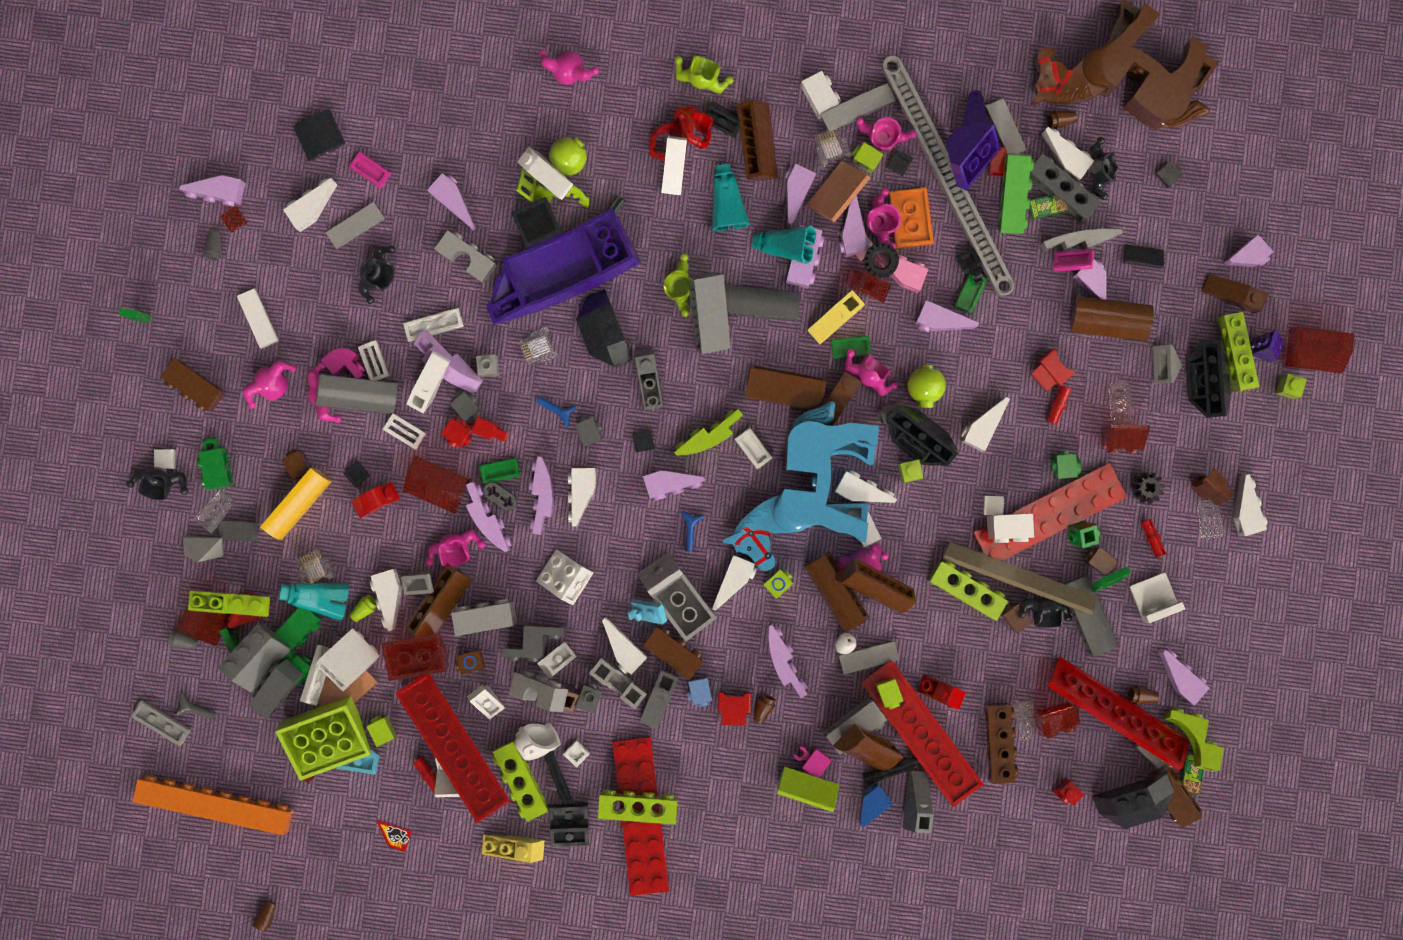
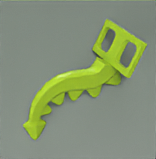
M524 168L521 169L516 188L517 192L532 202L547 197L549 203L552 197L559 199L546 187L540 184L536 186L537 179ZM524 173L532 178V184L524 178ZM521 185L530 191L529 196L521 190ZM573 185L565 197H569L572 193L574 199L580 198L579 203L588 208L589 197H586L579 188Z

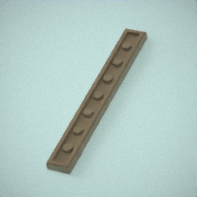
M950 542L943 558L949 562L1090 615L1093 613L1097 596Z

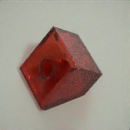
M1110 424L1102 426L1101 449H1106L1107 453H1119V450H1126L1127 454H1138V450L1145 449L1150 425Z
M187 607L176 630L191 638L217 646L221 638L219 631L227 627L231 613L188 610Z
M1069 701L1033 712L1039 735L1046 737V739L1056 737L1058 732L1064 731V733L1075 731V727L1080 726L1078 705Z

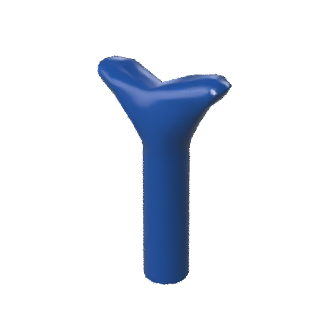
M539 396L536 403L559 415L564 422L565 428H568L570 414L575 411L576 406L562 409Z
M681 511L687 523L685 551L693 552L695 525L704 516L698 515L693 517L689 513Z

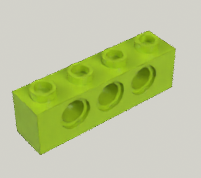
M1243 312L1217 318L1221 339L1229 361V375L1233 393L1259 387Z
M947 560L945 562L939 561L928 581L992 620L997 621L1008 603L1004 599L1005 595L997 590L992 592L987 589L989 585L981 580H978V582L972 580V575L964 570L961 572L954 569L956 565ZM950 574H954L957 578L956 583L953 585L948 583V576ZM967 584L973 586V592L969 595L964 591ZM984 594H988L990 600L984 605L981 602V597Z
M515 740L495 749L492 759L496 766H500L502 770L501 777L504 783L509 784L511 789L509 791L513 801H517L519 805L518 812L521 818H525L528 822L548 812L549 806L527 761L523 759L515 746ZM508 759L514 760L516 767L509 768L506 765V761ZM522 777L524 779V785H517L515 783V778ZM530 794L533 797V802L526 803L523 795Z
M606 789L599 795L598 819L676 825L678 798H675L673 794H662L661 797L655 796V793L651 792L635 795L634 791H624V794L616 793V790ZM620 800L624 803V807L616 809L613 803ZM641 802L644 808L637 811L633 808V804ZM655 803H659L663 806V810L655 812L652 806Z

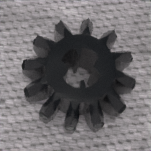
M1143 472V476H1136L1138 481H1132L1136 488H1132L1131 492H1137L1134 498H1140V503L1142 504L1146 501L1148 504H1153V500H1160L1158 495H1164L1160 488H1164L1165 484H1159L1162 478H1156V473L1154 472L1150 475L1148 472ZM1145 485H1150L1151 488L1149 489L1151 491H1146L1145 488L1147 487Z

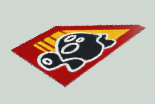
M378 820L377 824L388 847L406 852L412 831Z

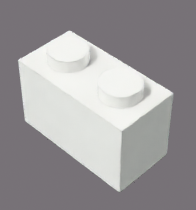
M822 71L801 82V88L818 120L821 119L820 115L840 105L839 102H841L837 92H833L830 87L832 85L828 75L824 76Z

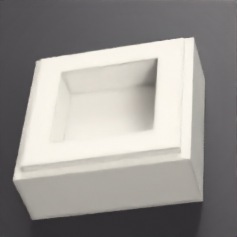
M154 450V467L175 469L176 450Z
M984 496L983 515L997 516L1004 514L1003 496Z
M578 740L563 753L576 768L590 754Z

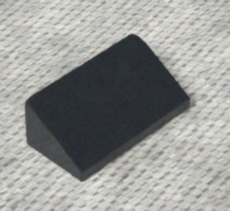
M712 101L705 114L710 115L713 119L711 126L736 138L740 130L738 114Z
M1126 244L1123 264L1161 269L1164 267V250Z

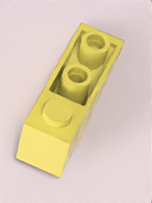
M852 290L807 331L820 345L860 311L865 304Z
M483 835L482 854L527 863L543 860L544 840L517 836Z

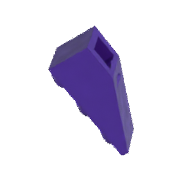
M1274 330L1257 336L1255 339L1253 338L1250 342L1253 357L1268 362L1277 361L1283 345L1279 331Z

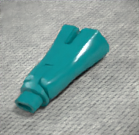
M730 164L715 166L712 230L717 232L727 231L730 225H732V229L748 227L750 222Z
M812 225L761 232L760 234H754L752 248L769 255L808 264L813 260L814 248L807 245L815 244L817 233Z
M281 584L278 599L285 600L288 604L341 621L346 608L343 601H347L349 584Z

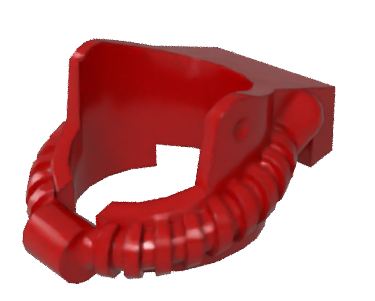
M695 106L676 109L673 117L675 120L680 119L678 124L681 126V135L687 138L688 142L699 147V149L707 148L712 137L710 129L713 123L712 117L701 112ZM694 126L702 133L703 141L692 132Z
M680 119L676 121L671 120L668 125H661L651 133L648 145L650 149L649 155L653 159L657 158V160L660 159L665 162L666 154L661 152L658 154L655 150V139L658 136L669 133L675 137L684 138L680 133L681 126L678 124Z

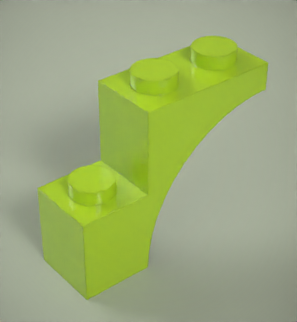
M1178 708L1166 711L1164 720L1177 725L1189 738L1194 751V767L1210 772L1220 771L1224 748L1217 746L1216 742L1205 741L1209 720L1203 719V716L1200 714H1185L1184 710Z

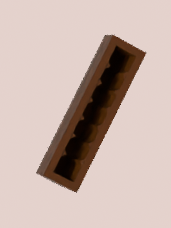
M754 99L738 103L737 109L746 179L752 181L778 179L769 104Z
M1077 296L1070 317L1071 332L1148 341L1153 324L1154 307L1147 304Z
M751 365L745 398L812 410L822 406L827 381L826 378Z
M830 551L804 566L843 632L852 630L869 619L870 616L854 590L835 579V575L841 569Z
M855 557L835 575V579L838 582L897 613H904L916 604L913 588Z
M855 723L833 745L836 749L879 770L893 768L904 757L892 742Z

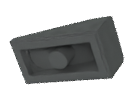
M220 520L219 537H223V540L257 542L258 522Z

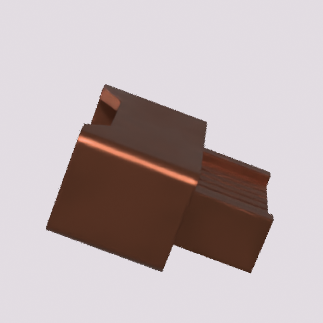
M1215 468L1207 476L1200 474L1190 485L1203 500L1209 498L1216 506L1229 501L1234 495L1226 486L1228 480Z

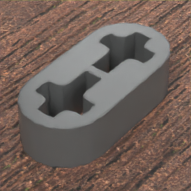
M496 483L485 485L483 493L487 499L504 510H513L516 507L517 499L512 493ZM495 486V491L500 494L499 497L493 494L489 496L488 488ZM502 496L507 499L511 497L513 505L505 507V501L501 499Z

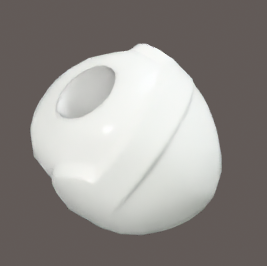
M842 633L835 642L836 651L840 654L851 653L856 647V639L849 633Z

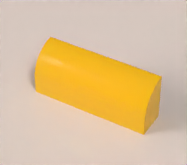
M310 468L260 528L272 537L282 540L332 481L320 470Z

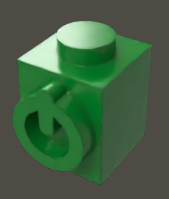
M1070 451L1058 452V455L1053 456V460L1050 462L1051 471H1054V479L1078 477L1077 474L1081 473L1079 456H1076V454L1070 455Z
M1081 521L1068 525L1070 544L1080 548L1099 544L1100 530L1095 523Z
M295 653L287 661L303 674L297 682V686L302 684L304 680H307L313 659L306 654L297 655Z

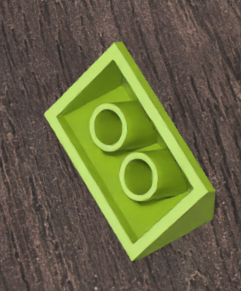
M784 767L777 781V794L833 812L840 785Z

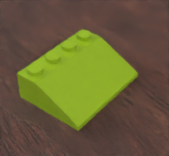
M351 696L283 720L275 731L300 781L371 755L359 711Z

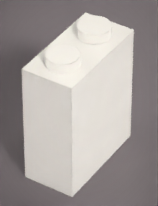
M352 628L319 658L316 665L344 691L380 655L374 646L369 645L364 640L360 632Z

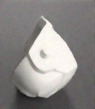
M551 723L545 725L528 724L520 727L514 741L523 759L528 761L544 756L561 745L559 736Z

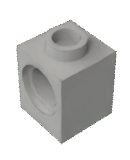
M497 355L476 356L479 377L500 376Z

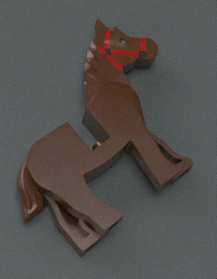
M1122 0L1116 8V19L1109 30L1105 44L1092 50L1074 69L1068 70L1063 63L1057 61V54L1053 48L1046 47L1041 49L1035 58L1038 79L1033 86L1036 96L1031 105H1036L1043 101L1051 104H1074L1091 100L1099 95L1108 97L1118 86L1125 74H1127L1130 80L1138 81L1139 85L1123 108L1149 128L1182 127L1210 113V109L1199 100L1190 101V97L1204 86L1219 63L1205 54L1209 46L1192 36L1184 46V55L1179 68L1170 74L1152 57L1133 47V44L1161 14L1147 4H1144L1139 9L1127 0Z

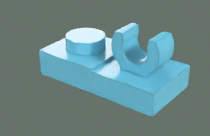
M637 599L630 602L632 609L627 613L629 620L635 617L636 621L644 620L657 624H664L668 621L663 604Z

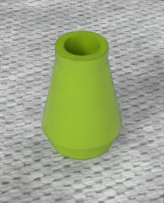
M371 595L363 596L349 614L351 619L358 622L376 611V600Z

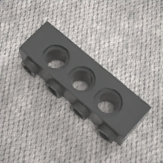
M1042 154L1034 163L1029 179H1032V183L1047 196L1052 195L1055 200L1060 198L1068 205L1067 213L1079 223L1083 224L1101 204L1094 193L1088 192L1081 182L1071 178L1065 169L1059 168L1051 157ZM1045 172L1050 173L1052 179L1047 178ZM1060 184L1065 185L1067 191H1063L1060 188ZM1075 197H1079L1082 203H1077Z

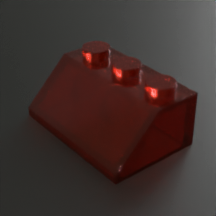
M1300 326L1291 328L1288 335L1285 367L1343 374L1353 353L1355 334Z
M414 455L406 474L403 492L456 514L467 489L466 484H469L471 479Z
M440 633L381 643L389 681L445 672L449 667L446 647Z

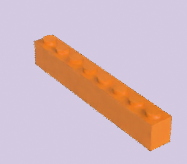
M145 775L137 779L132 801L134 803L279 835H285L289 832L294 809L288 808L286 804L278 803L277 805L269 804L270 801L258 799V801L250 800L251 797L239 795V797H236L227 791L213 792V789L209 787H201L199 789L195 788L194 784L183 783L181 785L175 783L176 781L172 779L158 780L157 776Z

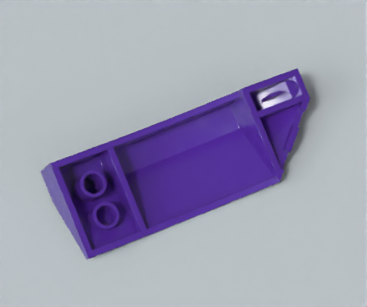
M610 208L560 236L525 251L504 257L502 262L503 268L500 275L497 276L493 287L494 293L491 301H488L486 308L493 325H497L541 311L576 297L641 264V261L616 213Z

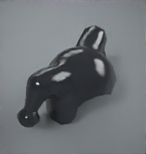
M1098 137L1097 142L1090 148L1091 156L1094 160L1091 165V173L1094 178L1091 193H1094L1102 200H1107L1108 194L1103 192L1106 184L1117 181L1115 177L1119 168L1113 159L1115 153H1104L1101 145L1105 143V139Z
M392 245L388 247H373L370 258L366 259L360 266L359 274L361 281L358 292L366 298L368 304L374 302V298L369 294L371 288L384 290L393 281L395 275L394 266L383 259V254L386 252H395V247Z
M152 467L147 470L137 469L132 478L126 482L127 487L133 488L135 482L141 480L138 492L144 497L153 500H166L172 485L177 483L181 486L180 493L182 495H187L189 492L187 478L184 473H168L160 467Z
M1045 597L1042 599H1024L1021 610L1018 612L1019 618H1025L1026 611L1028 609L1032 610L1034 626L1039 628L1061 627L1063 615L1066 622L1072 620L1068 606Z

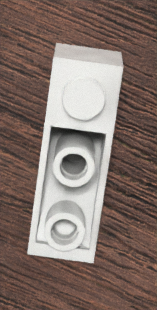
M1047 127L1042 136L1058 167L1065 169L1071 178L1079 181L1094 160L1091 159L1089 153L1076 148L1074 142L1062 138L1056 129Z
M332 178L319 182L318 187L313 190H307L302 194L303 197L290 201L286 205L287 207L283 209L298 231H303L319 218L337 186Z
M434 351L432 352L411 392L407 405L421 413L427 410L434 400L451 360Z
M571 468L572 473H568V484H572V492H568V503H572V511L568 512V521L572 522V526H578L596 489L595 468Z
M852 470L850 473L844 472L834 491L849 501L895 503L897 501L893 497L894 493L887 489L879 490L876 488V483L870 480L865 482L859 479L861 475Z
M1250 474L1239 477L1233 515L1239 536H1248L1267 530V519L1261 512V500L1259 496H1256L1254 489L1256 484L1254 479L1250 477Z
M397 569L373 575L370 581L371 589L373 592H376L378 598L376 599L377 608L383 614L381 618L382 624L388 631L396 628L402 591Z

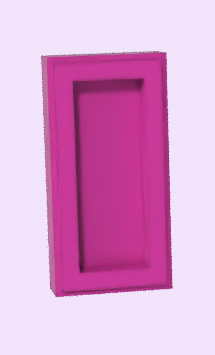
M360 151L349 165L352 170L380 189L391 176L388 170Z
M1093 249L1055 252L1054 272L1093 269L1094 251Z

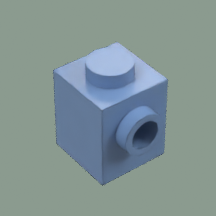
M708 677L689 680L690 689H686L688 700H692L693 705L697 704L698 707L709 705V701H712Z

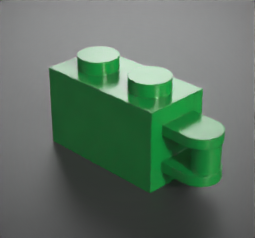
M217 436L204 438L202 440L204 451L198 452L199 457L197 458L198 466L202 470L203 475L201 476L202 486L205 487V490L209 491L232 487L233 480L227 449L220 448ZM209 445H214V449L210 450Z

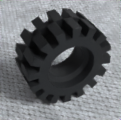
M880 242L872 245L865 253L864 266L873 277L887 278L896 271L899 264V256L897 250L892 245ZM879 253H884L889 258V264L884 268H879L874 264V257Z

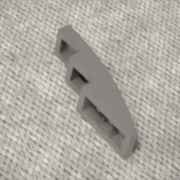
M887 83L822 113L820 116L830 133L843 125L856 121L858 117L864 118L895 102L896 98Z
M1122 229L1082 230L1044 241L1040 246L1043 252L1058 245H1061L1063 251L1079 244H1081L1083 250H1087L1121 235L1123 231Z

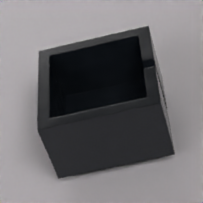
M547 197L530 203L534 210L530 212L527 205L511 212L527 249L562 235Z

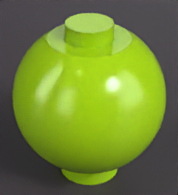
M563 137L556 140L549 150V161L563 175L571 176L577 174L583 169L587 160L586 149L583 147L584 143L577 137L574 139Z
M922 365V368L915 369L909 376L907 388L910 396L918 402V407L933 408V403L939 400L945 392L946 381L938 369H933V365Z

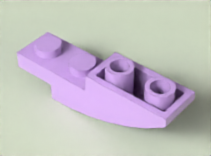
M427 330L419 334L414 345L425 355L422 361L426 364L433 351L451 360L443 378L463 390L475 393L483 380L458 354L451 356Z
M537 456V460H534L532 465V471L535 474L534 479H530L529 490H532V495H538L539 497L534 501L533 510L536 511V516L531 520L530 529L533 530V534L542 535L545 516L553 517L554 493L551 475L543 457Z
M476 482L466 484L473 503L466 505L473 521L495 546L504 552L510 551L509 546H512L509 536H505L503 528H505L501 517L498 518L497 515L489 517L488 513H491L488 503L483 502L481 496L484 493L480 484L477 485Z
M770 624L768 625V644L775 670L783 685L785 686L791 682L800 698H803L807 695L805 690L808 687L802 678L798 680L795 673L798 671L793 663H787L788 660L793 658L791 653L794 651L788 642L784 644L780 638L783 634L779 627H773Z

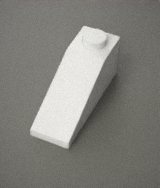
M529 146L517 161L529 174L561 200L573 186L544 155Z
M1007 397L1002 399L972 422L969 427L965 426L961 437H963L961 442L981 452L985 451L1010 399Z
M733 555L712 610L716 611L748 582L749 578H754L757 570L754 568V563Z
M605 617L602 622L616 660L619 663L618 667L625 674L628 672L632 674L648 656Z

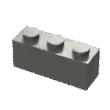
M286 659L280 664L276 663L269 670L270 676L267 675L260 683L262 687L256 689L252 694L253 699L249 705L266 720L278 710L303 676Z

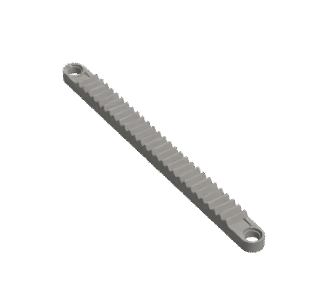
M888 56L882 64L883 73L895 98L898 100L899 106H901L902 112L905 114V118L908 120L909 126L917 132L915 138L918 140L919 146H921L926 159L929 161V165L932 167V171L935 173L936 179L939 181V185L942 187L943 193H945L954 214H956V218L960 222V226L963 228L970 246L982 262L981 267L996 294L999 296L1010 294L1014 289V282L968 191L957 187L948 152L908 73L898 57ZM888 62H895L897 69L895 71L888 70ZM1001 281H1006L1009 284L1007 291L999 289Z

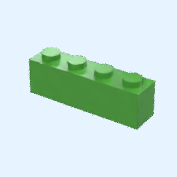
M1005 153L998 231L1000 233L1024 234V229H1027L1028 217H1025L1026 209L1028 210L1030 206V198H1027L1028 190H1031L1032 179H1029L1030 171H1033L1034 160L1031 159L1029 154Z

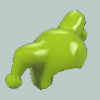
M677 56L675 58L676 79L682 82H690L698 89H708L714 93L721 94L734 81L732 77L728 76L724 82L719 83L717 78L721 66L704 57L694 56L689 68L685 70L681 66L683 62L682 57Z
M683 253L680 256L681 260L677 263L676 270L665 278L663 288L665 294L670 299L675 300L682 316L687 317L689 315L688 297L690 296L689 265L687 262L688 255Z

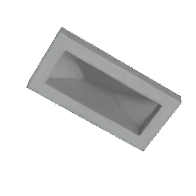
M1173 345L1153 346L1154 384L1174 383L1182 363Z
M183 537L184 555L196 562L223 556V537Z
M430 569L400 577L405 595L434 592Z

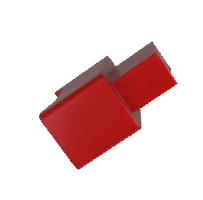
M1051 349L1036 363L1039 366L1030 373L1045 392L1054 385L1057 387L1061 386L1075 374L1072 369H1067L1060 362L1055 349Z
M479 416L471 431L488 440L496 438L503 442H507L510 435L509 432L499 429L500 424Z
M718 691V712H722L721 725L746 726V713H751V692H745L743 695H726L723 691Z

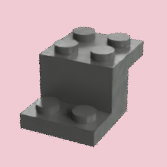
M525 625L523 647L507 646L503 648V657H508L507 660L519 661L521 657L527 658V661L532 662L541 660L546 655V635H548V639H559L566 633V625Z

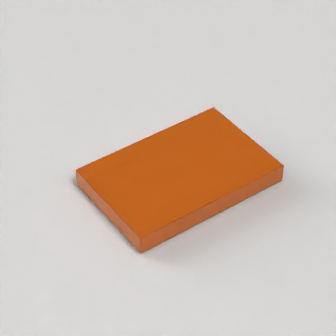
M927 187L889 191V203L897 208L901 216L900 226L893 232L896 249L934 244Z

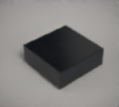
M896 150L887 168L903 177L913 159Z
M1170 160L1155 175L1169 188L1183 173Z
M651 430L632 434L636 453L655 449Z
M359 461L355 462L343 473L355 488L371 476Z

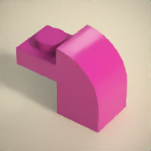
M335 349L321 359L323 364L335 376L340 375L348 368L356 379L367 377L363 373L365 368L359 362L355 363L360 356L349 349Z

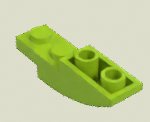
M732 409L724 416L726 420L721 424L716 422L709 428L711 431L709 434L704 428L702 430L697 428L690 434V440L687 442L683 440L675 447V455L686 456L696 454L725 441L733 435L729 427L739 420L743 414L739 409L735 412Z
M190 591L188 610L267 617L269 615L270 597L237 593Z

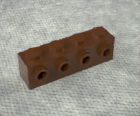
M447 563L433 584L434 592L426 594L408 621L405 629L412 636L430 644L465 590L469 587L472 579L461 570Z
M1009 703L984 704L989 781L992 784L1016 783L1015 777H1018L1017 765L1015 766L1014 758H1017V748L1013 746L1016 730L1015 727H1012V719L1015 718L1014 708H1011Z

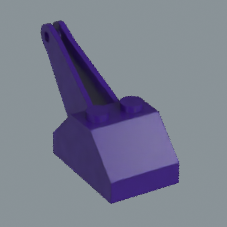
M979 90L970 92L962 126L949 135L946 141L949 160L957 187L966 191L1000 150L995 126L986 120L982 92Z

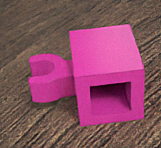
M800 745L799 748L803 750V755L797 756L794 753L793 757L798 761L805 760L801 765L804 769L803 773L819 778L832 760L816 747L809 753L804 746Z

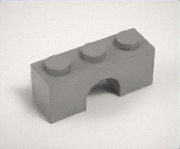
M447 230L435 247V250L452 263L459 255L466 254L470 256L471 262L466 272L482 284H485L497 267L493 262L495 259L487 253L482 255L478 252L479 248L473 243L469 242L467 244L462 241L464 237L457 232L451 233Z
M603 656L589 673L600 683L616 692L620 699L634 710L647 695L646 690Z
M523 670V673H514L509 695L529 701H536L537 698V707L549 712H563L568 689L561 687L559 682H549L547 677L534 676V672Z

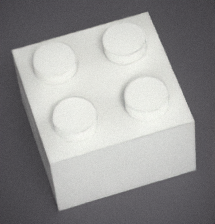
M1033 514L987 516L988 539H994V543H1008L1009 539L1012 538L1013 542H1029L1028 538L1034 537Z

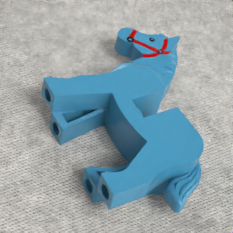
M829 401L821 407L803 413L796 419L788 435L786 470L816 473V477H812L811 488H814V492L783 489L781 495L762 502L749 512L738 524L733 535L725 538L723 543L733 544L736 552L740 551L741 553L748 554L758 568L764 571L771 570L775 566V558L769 552V536L771 534L799 532L813 525H822L838 533L850 534L858 541L866 543L869 503L826 504L831 483L830 456L847 454L860 459L867 465H873L879 426L847 423L838 426L825 425L834 419L836 405L834 401ZM861 507L860 517L848 514L849 511Z

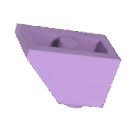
M1256 235L1223 263L1228 266H1263L1270 260L1268 256L1273 251L1259 235Z
M1094 260L1093 269L1079 270L1072 278L1092 298L1106 300V271L1100 261Z

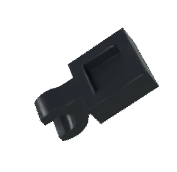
M973 248L955 256L956 262L964 275L970 272L975 284L983 281L981 278L983 274L979 270L982 262Z

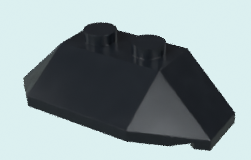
M604 289L587 296L576 321L589 355L613 367L632 361L606 290Z
M1222 339L1201 341L1186 361L1188 401L1206 418L1227 416L1231 400L1229 361Z
M897 405L886 419L892 442L915 460H919L922 465H942L947 467L959 454V450L949 433L918 409Z
M1164 773L1092 795V798L1100 815L1127 829L1163 818L1174 789L1168 774Z

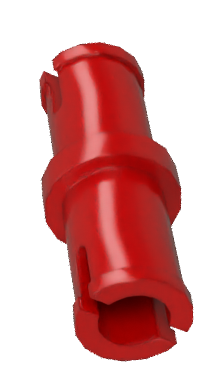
M1060 386L1055 400L1051 402L1052 407L1046 419L1047 422L1054 425L1058 424L1062 411L1067 407L1065 404L1072 389Z
M1152 518L1141 522L1140 525L1147 538L1145 540L1150 544L1155 558L1166 555L1167 553L1160 540L1161 535L1157 533Z
M422 756L412 764L421 774L422 781L428 784L434 794L436 772L429 767Z

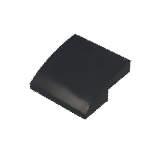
M330 109L319 112L293 126L308 161H313L326 152L331 153L346 144Z
M588 803L549 805L551 847L589 845Z

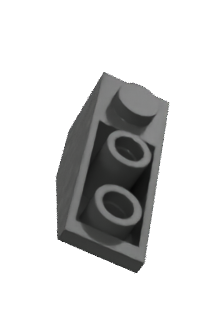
M653 346L634 349L644 410L662 408L663 402Z
M661 668L640 723L658 729L679 675Z
M909 770L902 828L914 833L931 834L934 813L928 773L925 771Z

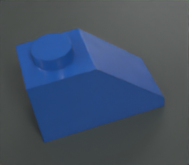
M878 783L868 785L862 794L859 823L862 828L893 805Z

